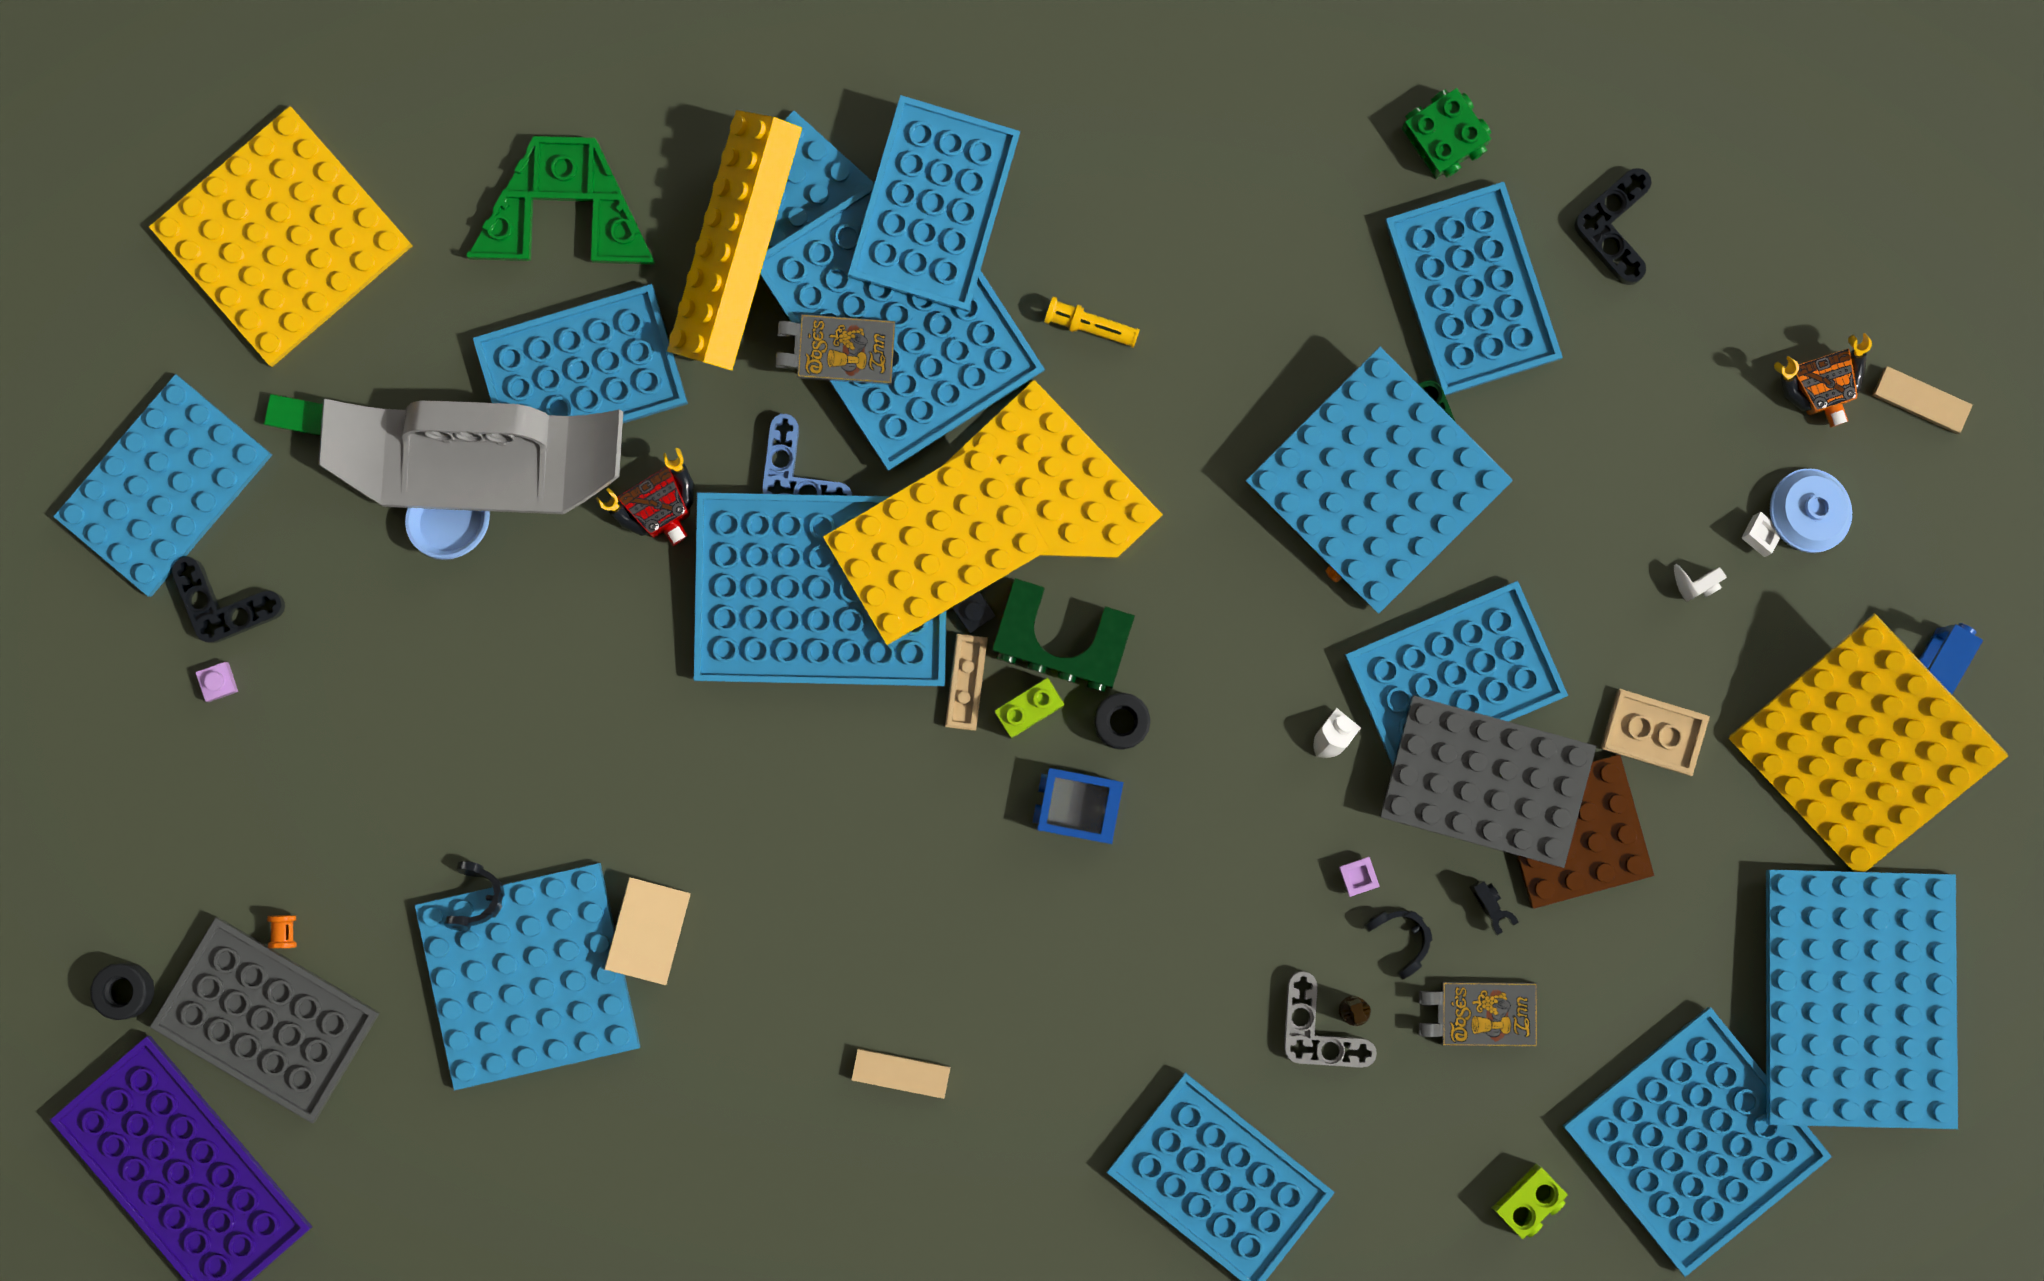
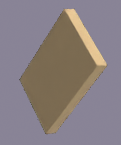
M1617 689L1600 749L1680 774L1693 776L1710 716L1626 690Z
M629 877L604 970L666 985L691 893Z

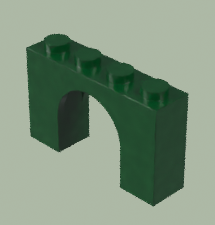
M1015 578L993 647V652L998 653L997 659L1010 664H1015L1016 659L1028 663L1027 669L1045 674L1046 669L1058 672L1057 678L1075 683L1076 678L1088 681V688L1100 692H1105L1106 687L1112 689L1135 615L1105 606L1092 645L1084 653L1076 657H1056L1046 652L1040 646L1034 631L1035 620L1045 587Z

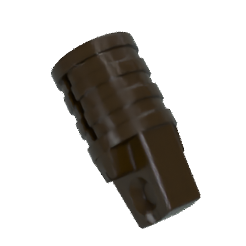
M1348 996L1339 1005V1015L1349 1025L1361 1026L1370 1017V1006L1365 1000L1357 996Z

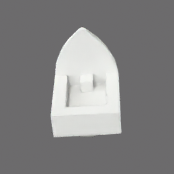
M1678 564L1674 565L1676 583L1686 602L1702 593L1705 598L1722 588L1719 582L1727 578L1719 567L1692 582Z
M1336 708L1314 737L1313 746L1316 757L1331 758L1341 754L1361 727Z

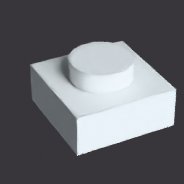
M1762 512L1753 515L1742 539L1763 557H1766L1773 553L1780 536L1776 532L1772 521Z

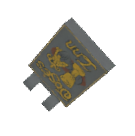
M801 314V324L779 321L778 336L795 337L794 354L777 352L776 368L798 369L797 378L892 384L895 321Z
M1441 982V991H1419V1004L1438 1005V1023H1419V1036H1441L1442 1046L1537 1047V983Z

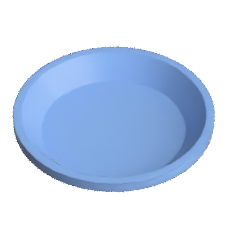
M1800 469L1785 476L1775 487L1770 500V517L1776 532L1789 546L1802 552L1819 553L1835 547L1844 539L1852 521V505L1847 491L1835 477L1818 469Z
M408 508L405 519L406 531L412 544L424 555L441 560L454 559L467 554L480 543L489 525L490 511Z

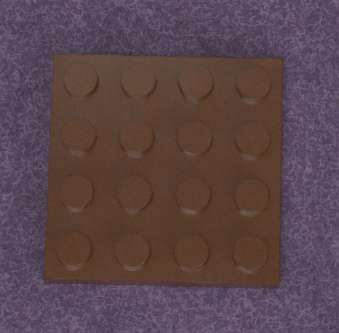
M1620 754L1592 762L1565 868L1517 856L1531 909L1655 876Z

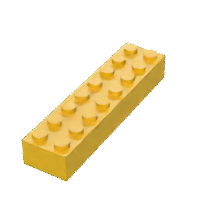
M736 110L730 125L726 147L721 156L722 161L718 175L713 184L710 203L704 215L701 234L696 243L691 269L687 274V283L682 300L678 306L677 318L669 337L667 352L733 370L802 127L776 117Z

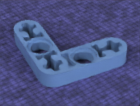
M780 414L772 420L762 487L763 494H773L769 491V487H774L776 482H780L781 487L784 489H791L790 483H797L793 491L794 495H799L800 489L803 486L811 485L816 488L817 495H822L821 487L825 486L827 487L825 491L827 494H836L837 489H842L845 496H853L850 488L840 482L794 477L799 425L796 419L789 414ZM785 420L788 421L790 427H793V431H789L786 434V443L792 442L791 448L782 444L774 445V440L781 442L782 436L781 432L776 430V427L781 426ZM778 451H785L790 456L789 463L783 468H778L772 463V457Z

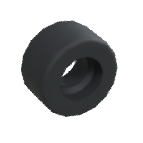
M1117 693L1110 695L1100 703L1095 711L1094 727L1096 734L1104 744L1111 748L1120 750L1133 748L1142 742L1149 732L1151 721L1149 710L1143 701L1133 694ZM1119 709L1128 710L1134 717L1133 728L1124 734L1115 732L1110 726V716Z
M131 962L110 964L101 969L93 978L90 988L91 1001L95 1009L106 1018L113 1020L134 1018L142 1014L151 1004L154 996V982L149 972L140 965ZM119 979L128 980L133 987V996L127 1003L115 1001L112 995V986Z

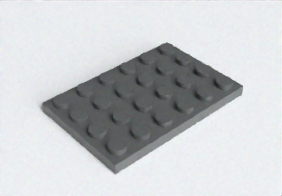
M1412 696L1380 818L1565 868L1596 746Z
M217 917L214 919L150 1028L310 1123H315L380 1012Z

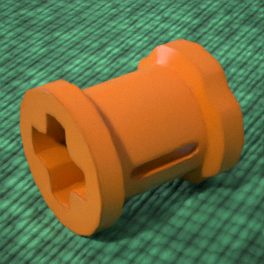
M296 915L267 916V921L271 923V942L268 943V948L297 947V942L293 941V922L296 921Z

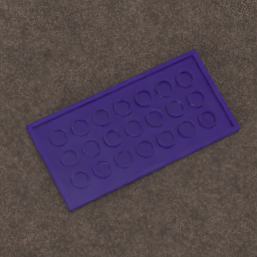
M146 1036L50 1120L185 1281H252L312 1228V1225L151 1036Z

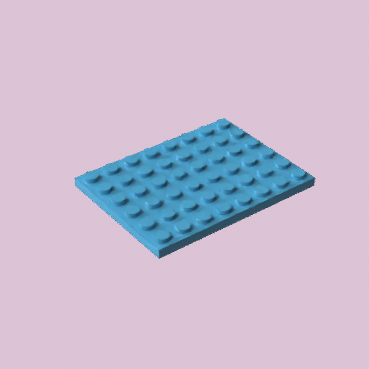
M874 182L768 249L760 276L790 322L801 324V314L895 321L891 385L829 381L887 471H890L1044 372L1045 369L981 270L968 312L848 277Z
M697 493L694 681L945 686L946 611L886 645L823 538L826 534L886 500L889 496Z
M1766 870L1767 1125L1958 1129L1955 874Z

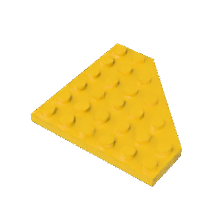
M1035 380L945 463L947 464L986 440L1050 550L1040 556L1118 558L1163 515Z

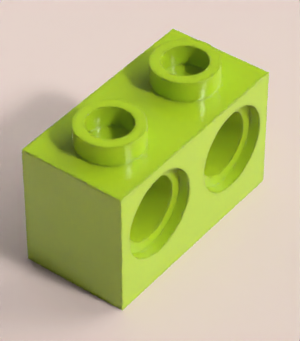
M1046 678L994 712L1012 739L1059 710L1065 704L1049 678Z
M1535 1164L1491 1208L1521 1239H1524L1526 1236L1531 1238L1542 1228L1543 1224L1541 1221L1549 1213L1553 1216L1564 1207L1566 1203L1564 1199L1568 1194L1541 1166ZM1541 1185H1549V1197L1543 1201L1537 1200V1188ZM1519 1207H1526L1528 1211L1526 1220L1521 1223L1514 1222V1211Z

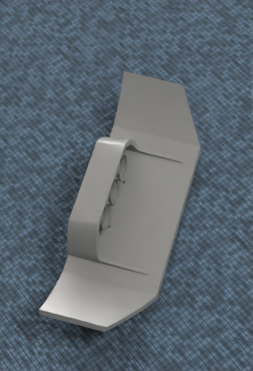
M323 399L318 465L382 507L566 514L619 477L623 411L614 410L589 415L555 416L520 404L425 400L410 403L406 410L366 407Z

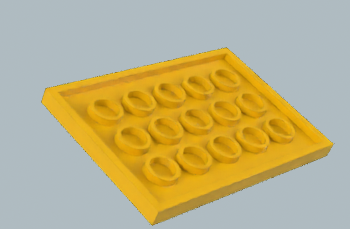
M986 440L823 536L886 645H889L1050 550Z

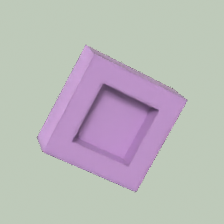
M223 662L196 672L205 702H211L238 692L229 662Z
M1370 857L1339 866L1349 897L1380 887Z

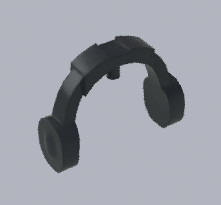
M460 861L457 865V871L460 874L486 878L491 881L494 889V895L486 896V901H492L491 904L480 915L473 917L447 916L445 918L444 926L457 931H469L471 926L482 924L498 915L502 908L501 904L505 893L503 884L493 874L484 870L482 865L475 862Z
M1384 911L1375 915L1364 924L1368 932L1393 918L1403 917L1410 919L1416 924L1411 929L1413 934L1419 930L1422 933L1423 941L1420 952L1396 973L1403 980L1413 975L1422 967L1420 962L1428 953L1430 942L1433 940L1431 930L1424 923L1423 918L1414 911H1396L1389 914Z

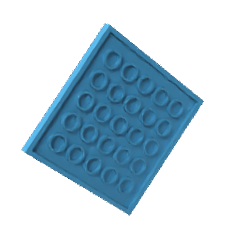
M1378 347L1245 481L1379 614L1513 479L1381 347Z
M601 863L503 885L505 896H503L502 908L498 915L482 924L471 926L469 931H457L444 926L445 918L447 916L473 917L480 915L492 902L486 901V896L494 895L493 887L415 905L454 1090L641 1048L626 977L623 974L604 970L615 927Z
M1711 1007L1703 1010L1562 1125L1684 1277L1832 1157L1808 1126L1766 1124V1075Z

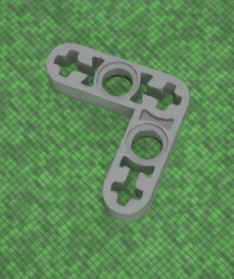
M1297 971L1292 974L1287 987L1284 1037L1286 1056L1291 1061L1299 1064L1360 1068L1370 1066L1375 1061L1377 1052L1374 1044L1369 1040L1354 1037L1315 1035L1317 981L1313 975L1305 971ZM1302 976H1305L1306 982L1311 983V988L1305 989L1304 992L1305 1000L1311 998L1310 1005L1301 1002L1292 1004V998L1299 999L1300 995L1299 989L1294 988V982H1300ZM1298 1008H1304L1309 1013V1021L1304 1026H1297L1292 1021V1013ZM1297 1040H1302V1045L1313 1047L1312 1040H1318L1315 1048L1317 1059H1311L1312 1052H1302L1301 1057L1297 1058L1295 1052L1290 1051L1291 1045H1296ZM1327 1042H1335L1339 1047L1338 1056L1332 1060L1325 1059L1321 1052L1322 1046ZM1350 1042L1348 1049L1353 1050L1359 1049L1360 1044H1364L1365 1049L1370 1051V1056H1364V1061L1360 1062L1358 1056L1347 1054L1348 1061H1343L1345 1055L1343 1043Z

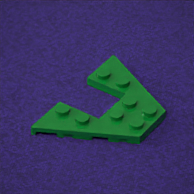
M533 136L527 147L526 154L517 164L513 177L495 203L493 212L482 226L483 230L471 251L467 253V258L470 260L531 261L533 200L593 202L592 263L655 265V261L597 139L584 137Z

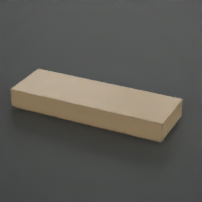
M1888 366L1883 369L1872 396L1955 434L1961 433L1973 406L1964 400Z
M956 634L945 727L972 731L977 729L987 637Z
M858 1048L852 1081L944 1099L951 1067Z

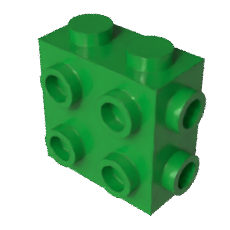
M1458 88L1449 93L1446 89L1439 92L1431 99L1432 104L1425 109H1422L1421 106L1413 109L1405 116L1407 120L1401 128L1435 179L1443 174L1446 178L1452 176L1462 168L1460 163L1469 157L1472 161L1481 157L1488 151L1486 146L1492 139L1488 124L1482 118H1477L1472 110L1474 106L1471 99L1466 93L1461 94Z

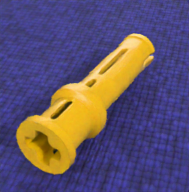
M1052 296L1044 321L1046 324L1053 322L1068 327L1070 332H1077L1079 329L1105 339L1129 345L1132 348L1135 346L1140 331L1138 328L1135 329L1110 319L1084 312V308L1081 305L1074 307L1059 302L1057 297ZM1056 311L1070 315V317L1068 318L1056 313ZM1081 319H1083V320L1089 321L1090 324H1087V323H1084V322H1080V321H1081ZM1095 324L1119 331L1121 334L1096 327Z

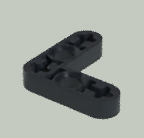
M1640 168L1628 171L1578 215L1574 224L1578 235L1614 276L1626 285H1634L1644 277L1646 264L1611 223L1634 205L1650 189L1652 184L1651 177L1648 172ZM1630 177L1634 180L1641 178L1643 182L1640 187L1643 190L1637 187L1626 196L1623 191L1632 183ZM1611 195L1618 197L1621 201L1620 210L1615 212L1609 211L1605 206V198ZM1600 211L1603 216L1594 224L1596 230L1591 227L1586 230L1583 227L1586 222L1583 217L1589 220ZM1605 239H1614L1617 242L1619 249L1616 254L1609 255L1603 251L1602 243ZM1624 251L1628 256H1626L1623 260L1629 266L1633 264L1637 266V269L1635 271L1637 277H1635L1633 274L1629 276L1625 275L1624 271L1627 269V267L1622 261H1620L1617 265L1613 262L1617 260L1624 253Z
M183 557L173 565V577L195 633L204 642H221L277 619L284 612V599L281 595L272 591L260 592L220 609L201 562L194 558ZM186 564L195 567V571L191 573L194 582H202L201 586H193L189 577L182 576V572L186 570ZM202 591L207 595L208 602L202 609H196L192 604V597L195 593ZM267 597L269 600L276 601V605L272 607V613L268 610H261L255 613L250 606L251 603L256 608L264 606ZM243 608L248 613V620L244 625L237 626L234 624L232 616L235 610ZM209 621L212 624L225 622L230 628L228 632L227 627L224 626L215 629V636L205 634L204 632L208 628L207 622Z

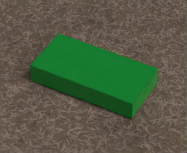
M270 394L264 425L320 436L323 404Z

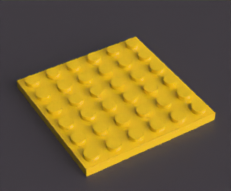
M291 106L149 226L271 367L277 364L413 246Z
M1875 613L1729 736L1730 741L1854 872H1866L2008 757V753Z

